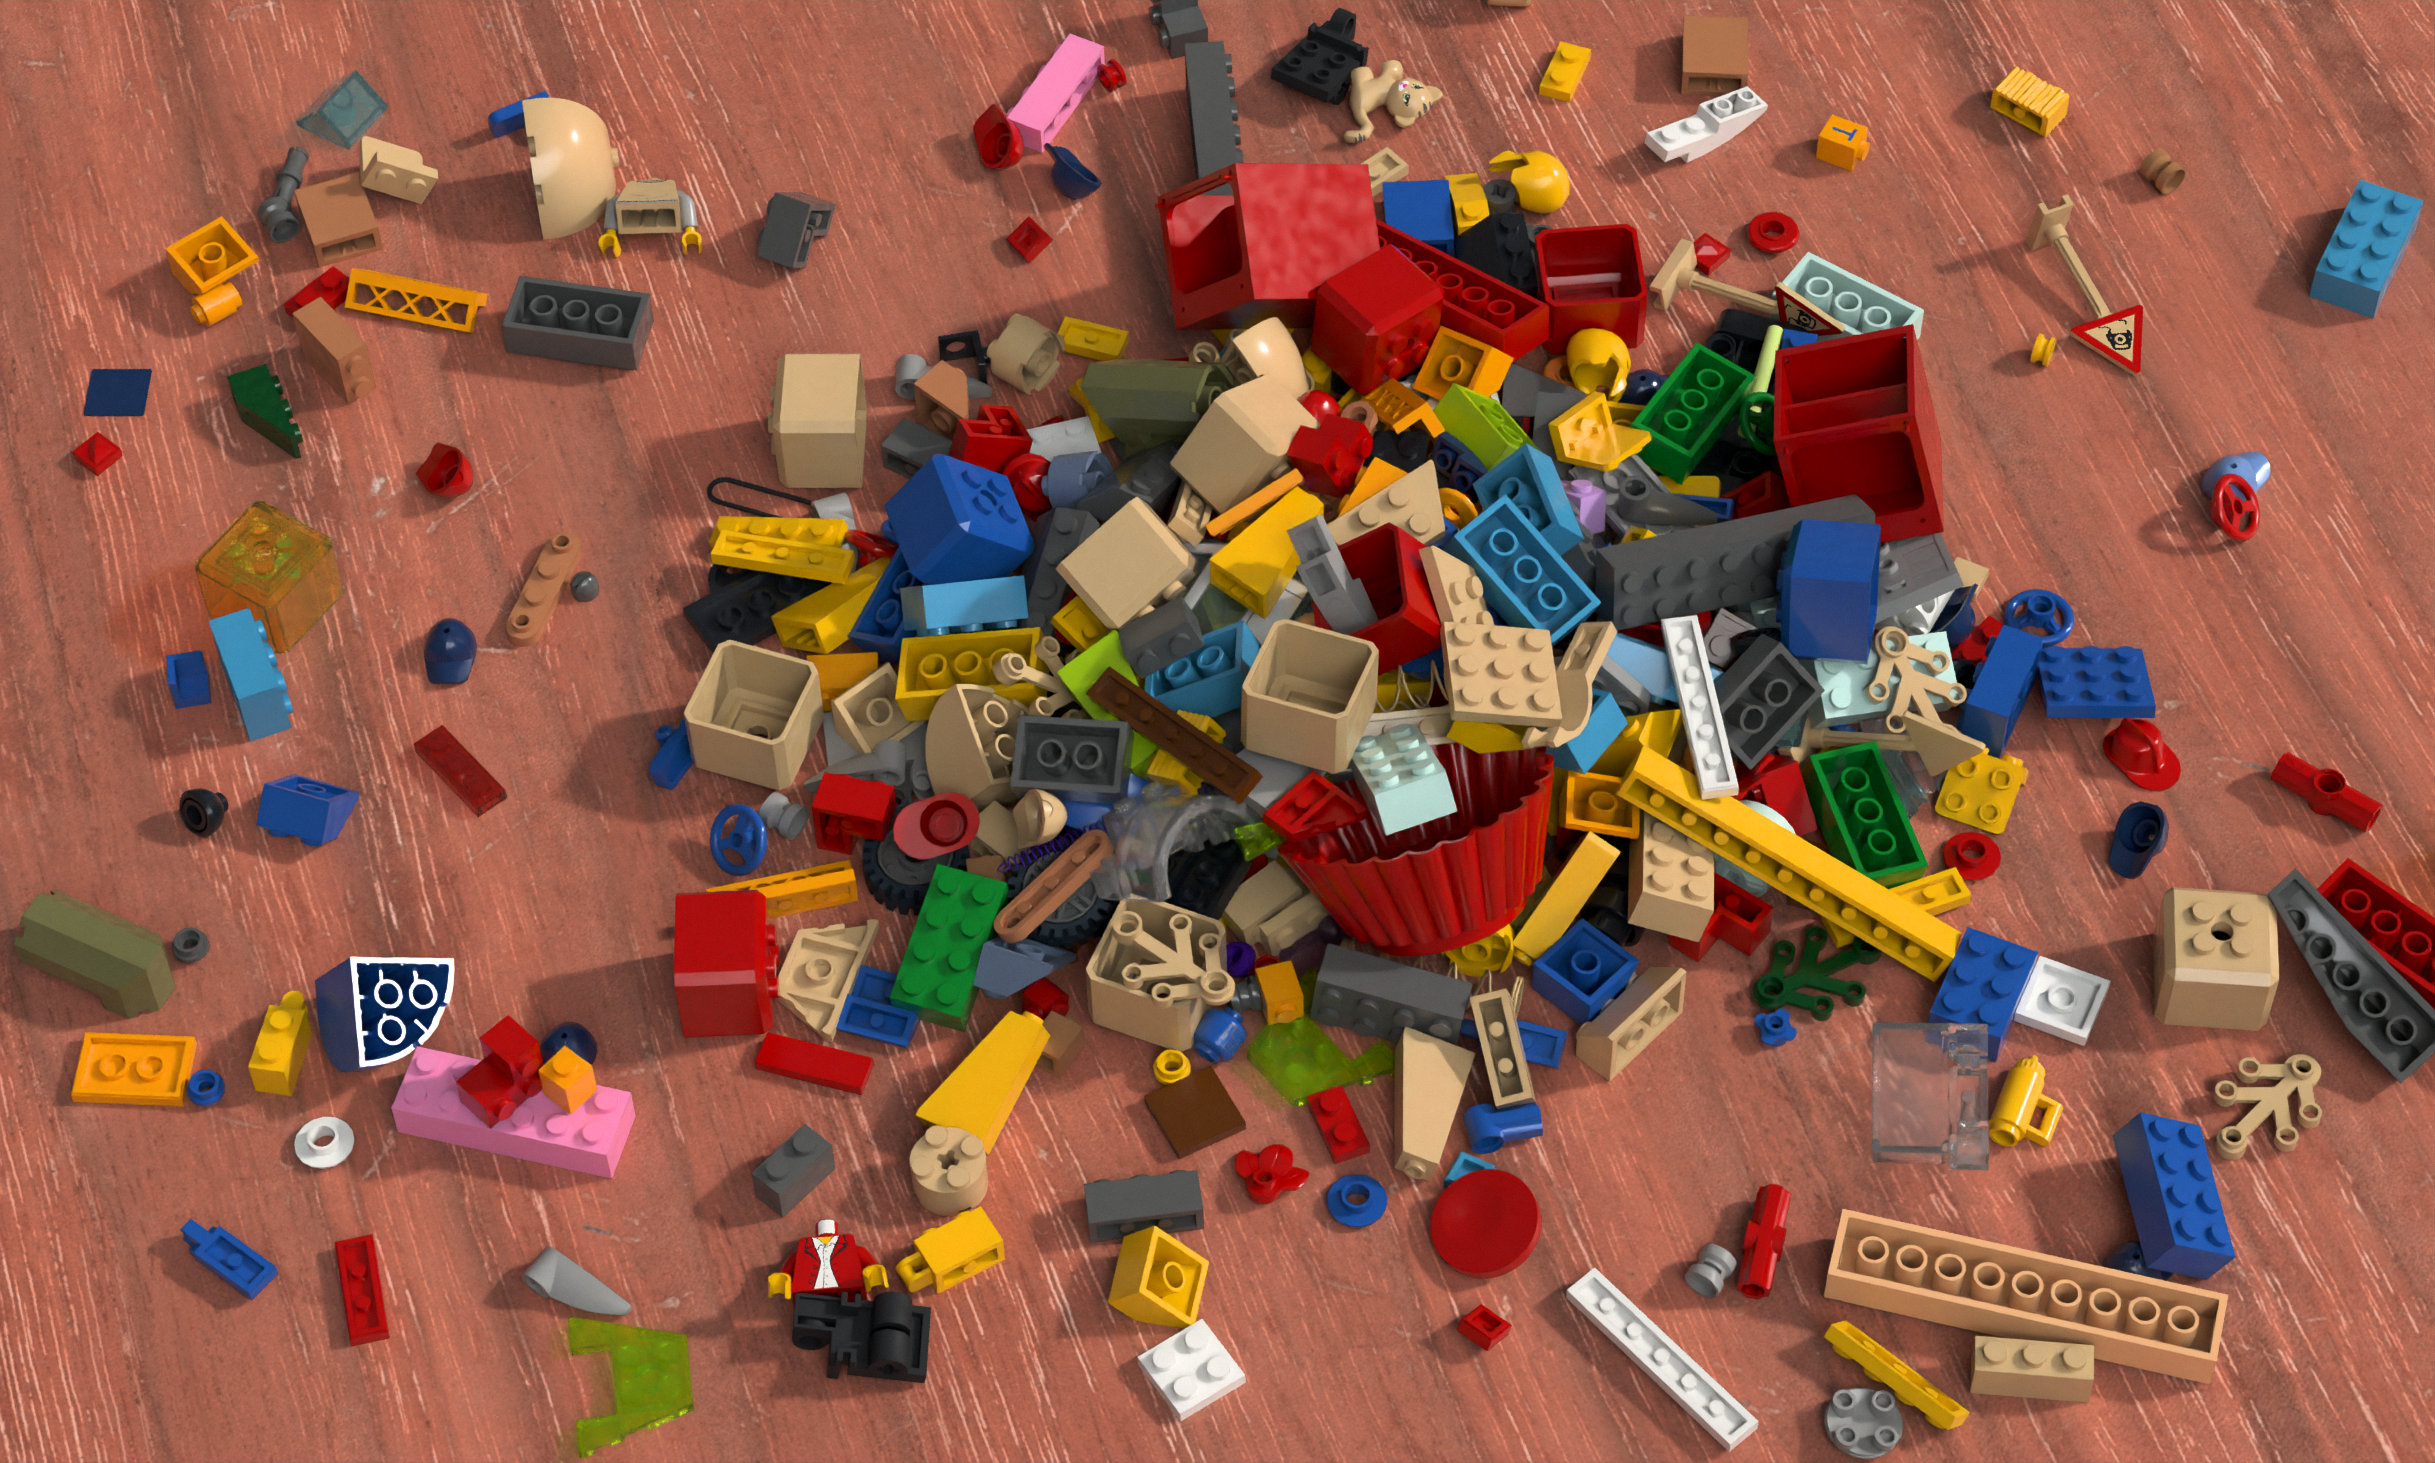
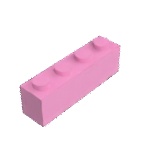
M1069 34L1062 44L1057 45L1053 57L1047 65L1041 66L1035 81L1031 86H1027L1024 89L1019 102L1015 107H1011L1006 114L1007 119L1019 129L1024 147L1040 153L1044 152L1045 143L1050 144L1098 79L1097 67L1102 64L1105 65L1104 46L1073 34Z

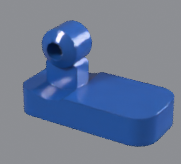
M544 91L523 100L550 97ZM522 100L498 109L488 116V126L494 137H502L525 127Z
M685 719L680 722L678 729H673L671 725H662L655 731V737L662 748L651 761L649 771L658 787L674 789L694 763L691 758Z

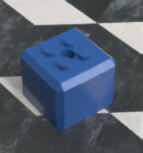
M934 454L884 505L910 573L919 581L935 585L1008 577L1035 550L1034 540L1007 476L943 454Z
M1802 519L1793 526L1788 551L1782 553L1781 570L1778 571L1777 592H1780V601L1777 602L1776 623H1781V643L1796 659L1868 664L1878 607L1881 525Z

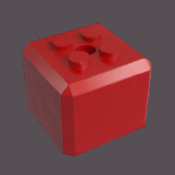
M1628 224L1542 230L1535 237L1534 267L1538 282L1536 299L1549 305V339L1542 343L1543 349L1551 354L1566 353L1570 338L1577 332L1590 328L1613 332L1622 339L1627 349L1637 348L1644 341L1647 288L1637 230Z
M1389 244L1324 281L1318 289L1311 351L1358 394L1366 396L1389 379L1394 378L1397 380L1423 365L1439 330L1444 289L1398 248Z
M1390 522L1338 546L1352 579L1360 578L1379 618L1378 622L1349 635L1371 641L1379 650L1378 676L1397 668L1399 664L1402 666L1442 647L1440 637L1442 625L1419 553V549L1426 548L1427 546ZM1312 599L1315 627L1334 631Z
M758 890L677 893L675 896L674 988L684 1038L765 1034L773 1027L774 998H779L780 996L779 976H776V967H780L779 945H777L776 925L770 924L766 897Z

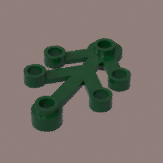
M1810 927L1805 933V949L1798 972L1784 978L1787 965L1792 964L1795 959L1796 948L1793 943L1786 940L1777 942L1773 948V963L1770 973L1762 976L1754 984L1753 999L1764 1009L1776 1010L1784 1005L1809 1010L1814 1019L1826 1021L1833 1014L1834 1003L1832 999L1824 995L1812 997L1796 992V990L1808 987L1842 996L1843 1001L1849 1006H1860L1864 1002L1866 994L1865 986L1858 981L1845 982L1827 976L1858 962L1864 965L1873 964L1880 959L1882 951L1855 936L1851 949L1816 964L1819 952L1826 947L1828 935L1822 927ZM1816 936L1821 938L1822 940L1813 941L1810 938ZM1865 949H1866V950H1870L1871 952H1870V953H1867V952H1863L1862 950H1865ZM1779 951H1787V952H1789L1790 954L1787 955V956H1783V955L1779 954L1778 952H1779ZM1851 991H1856V992H1858L1860 995H1859V996H1851V995L1849 994V992H1851ZM1768 992H1773V993H1775L1776 995L1772 996V995H1768V994H1766V993H1768ZM1822 1005L1827 1007L1828 1009L1825 1011L1818 1010L1816 1007Z

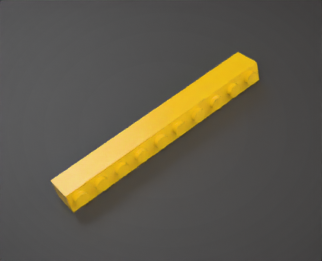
M1643 745L1626 769L1616 793L1618 796L1933 982L1937 981L1954 959L1961 932L1733 797L1727 796L1701 800L1697 778L1694 774Z

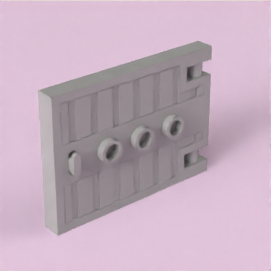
M1941 533L1880 543L1878 607L1875 624L1964 586Z

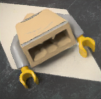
M650 178L648 180L627 182L623 191L608 200L606 204L603 227L606 234L602 235L598 241L603 257H605L606 249L610 246H613L615 257L620 256L621 247L616 233L682 232V230L685 231L682 236L683 253L687 255L688 244H696L700 254L702 252V238L695 231L698 228L694 200L683 191L677 190L674 180Z

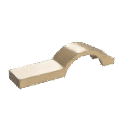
M1612 621L1580 623L1556 671L1562 713L1561 724L1558 727H1548L1543 732L1535 727L1528 728L1521 742L1525 749L1540 746L1557 748L1579 736L1585 729L1592 711V683L1617 634Z

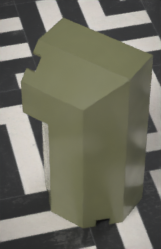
M1122 358L1089 363L1080 387L1098 415L1121 443L1145 444L1152 439L1150 434L1189 436L1213 401L1223 392L1229 390V388H1234V378L1222 363Z
M58 890L50 891L51 895L45 892L37 895L21 917L19 926L25 928L23 938L16 935L14 947L21 962L100 996L105 1009L128 1019L138 1017V1012L148 1009L149 1013L159 1011L176 989L159 934Z

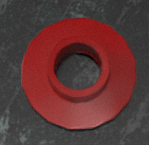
M1766 212L1755 216L1749 223L1746 232L1748 240L1754 247L1770 253H1779L1791 249L1798 242L1800 235L1795 221L1791 217L1778 212ZM1776 232L1780 236L1772 237L1765 233Z
M1965 832L1950 838L1944 846L1943 858L1947 868L1956 867L1962 879L1976 881L1983 880L1994 874L1999 868L2001 854L1999 847L1992 839L1980 833ZM1973 850L1980 853L1982 857L1970 859L1963 852Z

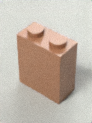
M1684 16L1681 95L1722 96L1746 87L1748 81V18Z
M358 172L294 190L299 213L319 268L383 250L379 228L364 187L361 186Z
M321 297L292 313L303 357L348 404L367 395L376 388L366 343Z

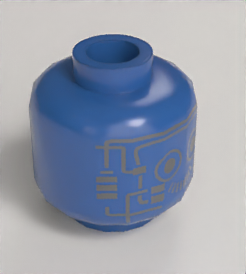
M1225 1007L1223 1011L1216 1008L1208 1009L1195 1030L1193 1049L1213 1064H1217L1218 1061H1230L1247 1037V1032L1241 1025L1244 1021L1243 1017L1229 1007Z

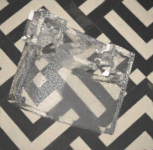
M1157 781L1144 786L1141 789L1142 794L1137 797L1124 798L1114 803V810L1102 816L1116 852L1100 861L1102 866L1089 872L1099 899L1159 903L1172 896L1167 872L1169 855L1181 848L1184 851H1201L1205 849L1203 842L1210 839L1212 845H1217L1230 839L1259 840V843L1263 844L1270 840L1272 836L1258 813L1244 802L1238 805L1225 795L1182 794L1179 785H1163L1161 781Z
M1879 1022L1873 1024L1872 1161L1874 1163L1949 1165V1169L1988 1170V1024ZM1949 1060L1954 1061L1956 1066H1952L1949 1069Z

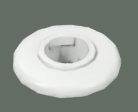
M321 1117L313 1119L301 1128L296 1135L294 1146L296 1155L304 1164L312 1168L326 1169L335 1167L345 1161L352 1152L355 1140L353 1130L346 1122L336 1117ZM322 1136L334 1138L327 1146L320 1147L314 1145L315 1141Z

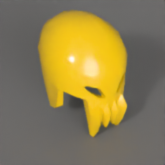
M1508 150L1489 161V164L1496 163L1489 169V172L1512 171L1510 182L1516 189L1515 203L1520 208L1540 214L1554 213L1562 208L1569 196L1570 181L1566 169L1558 159L1546 152L1533 150L1516 154Z
M1590 328L1577 332L1570 338L1566 351L1568 368L1577 390L1584 392L1585 397H1587L1597 387L1610 389L1607 401L1619 402L1626 390V379L1631 368V359L1626 344L1613 332L1604 329Z

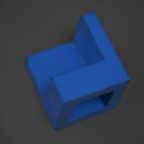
M202 651L167 655L168 683L176 709L212 703L210 678Z

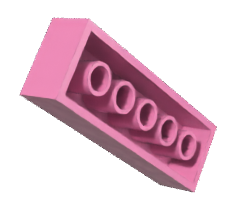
M417 1046L391 1108L398 1132L612 1179L636 1117L631 1092L597 1085V1091L570 1115L546 1097L542 1089L536 1096L529 1097L516 1107L509 1118L499 1121L490 1129L461 1103L456 1086V1081L482 1060Z

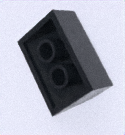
M1524 213L1490 214L1454 238L1456 259L1537 298L1538 282Z

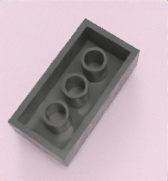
M520 276L502 323V331L508 353L637 370L654 322L649 293Z
M1328 943L1316 981L1310 1019L1316 1020L1325 1026H1338L1349 1029L1361 1036H1374L1389 1040L1397 1045L1406 1026L1457 1046L1473 983Z

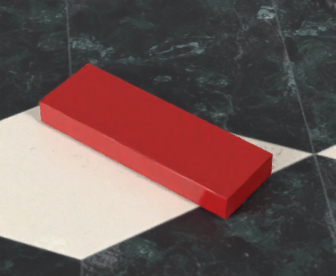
M767 1032L756 1058L755 1066L757 1070L862 1095L873 1069L874 1061L871 1057Z
M373 1234L334 1242L351 1346L390 1339Z

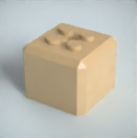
M861 353L785 354L778 359L776 386H771L770 390L771 407L774 408L773 412L768 414V432L773 433L771 436V453L776 455L779 481L787 488H862L867 431V402Z
M1270 374L1227 390L1218 396L1170 462V468L1220 516L1294 470L1295 468L1289 461L1286 453L1300 425L1319 429L1321 424Z
M1135 497L1061 561L1056 570L1107 628L1115 629L1118 632V629L1164 605L1168 600L1172 601L1182 596L1187 590L1185 585L1198 575V561L1152 508L1139 497Z
M1289 619L1273 622L1242 685L1241 742L1246 750L1334 774L1346 770L1376 707L1379 650L1371 641Z
M727 640L718 644L684 711L690 753L695 766L779 791L790 787L824 719L819 674L814 663L734 640ZM757 734L765 735V736H767V739L762 738V737H758V736H756V735H757Z
M2172 887L2163 894L2153 935L2154 1016L2165 1025L2253 1031L2261 1029L2267 1024L2279 982L2277 910L2268 894Z
M1136 892L1125 895L1119 902L1086 967L1089 1015L1095 1024L1180 1052L1190 1049L1195 1042V1030L1203 1015L1208 1009H1211L1212 1005L1205 1003L1201 998L1174 1000L1173 1005L1166 1009H1160L1153 1005L1150 993L1156 984L1168 983L1171 986L1193 983L1185 977L1145 981L1141 988L1134 990L1125 987L1122 981V970L1126 965L1136 963L1142 966L1161 964L1162 962L1135 944L1123 945L1118 942L1113 936L1112 922L1114 917L1120 912H1135L1142 919L1144 932L1177 953L1175 938L1170 934L1169 921L1176 914L1189 916L1192 921L1190 941L1193 963L1206 971V961L1199 953V939L1206 933H1214L1221 939L1220 964L1221 969L1227 972L1226 930L1219 920ZM1178 924L1175 926V928L1177 929H1184L1187 927L1184 924ZM1125 930V931H1123V932H1124V933H1130V932H1133V931H1132V930ZM1208 943L1204 946L1206 948H1214L1216 945ZM1130 974L1128 976L1130 979L1139 977L1138 974ZM1215 987L1211 990L1219 991L1221 988Z

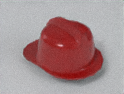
M1033 453L1022 454L1008 463L1004 468L1003 475L1007 476L1021 511L1027 517L1037 522L1038 516L1052 509L1049 496L1043 494L1041 486L1043 476L1048 475L1051 462L1041 455Z
M2124 718L2121 720L2120 726L2112 730L2105 737L2103 749L2107 758L2140 788L2150 791H2164L2173 787L2179 780L2181 773L2179 759L2162 741L2161 732L2153 723L2142 719L2131 720L2130 718Z
M956 792L941 793L914 802L903 808L896 817L893 826L894 840L902 852L909 857L920 860L934 858L961 849L971 843L978 833L980 825L979 811L972 800L964 794Z

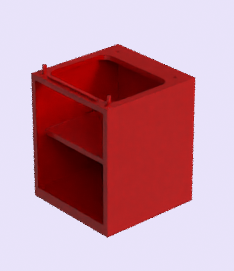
M1234 163L1158 196V203L1155 204V208L1159 209L1176 330L1249 329L1272 317L1279 318L1286 329L1312 327L1314 324L1317 291L1324 281L1380 250L1368 164ZM1227 183L1230 184L1233 190V195H1201Z
M1911 324L1775 350L1774 445L1791 508L1856 494L1875 512V524L1881 525V543L1944 532L1941 436L1914 325Z

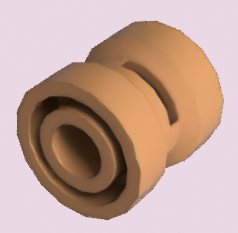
M2161 148L2151 152L2144 159L2139 170L2145 179L2154 181L2156 188L2165 195L2175 191L2182 184L2187 173L2180 163H2173L2170 155Z

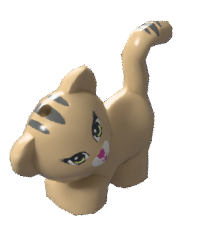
M1396 60L1384 62L1381 65L1382 74L1374 78L1369 67L1353 69L1351 71L1352 86L1349 106L1353 111L1355 121L1361 128L1360 130L1346 131L1344 140L1347 143H1359L1368 140L1374 126L1367 115L1383 105L1387 106V110L1394 116V121L1399 127L1409 128L1415 120L1425 116L1431 106L1442 98L1441 90L1434 86H1425L1421 81L1414 78L1402 79L1403 68L1401 63Z

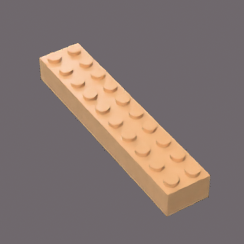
M1846 1209L1842 1210L1824 1293L1825 1298L2002 1338L2094 1345L2095 1359L2205 1384H2210L2217 1362L2228 1295Z

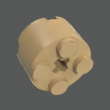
M1014 314L1009 319L1007 328L999 339L993 340L987 349V357L991 358V371L998 378L1028 395L1032 394L1031 390L1033 389L1039 392L1051 382L1057 373L1061 362L1056 359L1059 351L1064 353L1065 341L1060 334L1032 318Z
M937 1125L929 1128L925 1135L914 1145L910 1155L912 1185L919 1202L926 1210L941 1216H954L960 1214L959 1211L970 1206L973 1209L980 1204L988 1189L986 1154L980 1138L960 1128H944Z

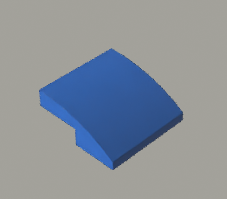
M861 965L852 994H847L836 1029L837 1031L908 1048L918 1028L920 1019L917 1013L893 1007L889 997L898 974Z

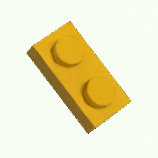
M1560 41L1539 86V95L1570 103L1590 61L1591 49Z
M1065 316L1058 331V334L1065 341L1064 352L1100 361L1121 359L1129 342V331Z

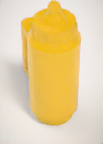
M2032 1055L2029 1059H2019L2008 1072L1988 1122L1989 1137L1999 1145L2013 1147L2024 1137L2041 1146H2049L2063 1106L2041 1094L2045 1084V1069L2038 1063L2036 1055ZM2036 1106L2046 1110L2039 1130L2029 1125Z

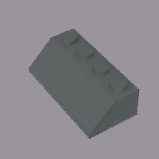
M1169 440L1130 455L1077 504L1076 509L1089 511L1095 519L1105 523L1129 501L1139 497L1161 518L1169 510L1172 501L1176 499L1182 479L1170 468V462L1184 443Z
M1055 507L1038 516L1032 535L1035 550L1025 559L1020 575H1024L1029 618L1017 619V627L1004 628V630L1040 627L1044 637L1051 636L1058 641L1060 652L1057 655L1065 658L1068 645L1062 643L1057 638L1054 627L1050 622L1073 589L1058 573L1056 567L1101 527V524L1089 511Z

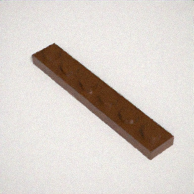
M1110 666L1086 693L1091 701L1119 721L1128 722L1132 730L1238 805L1244 801L1263 778L1254 767Z

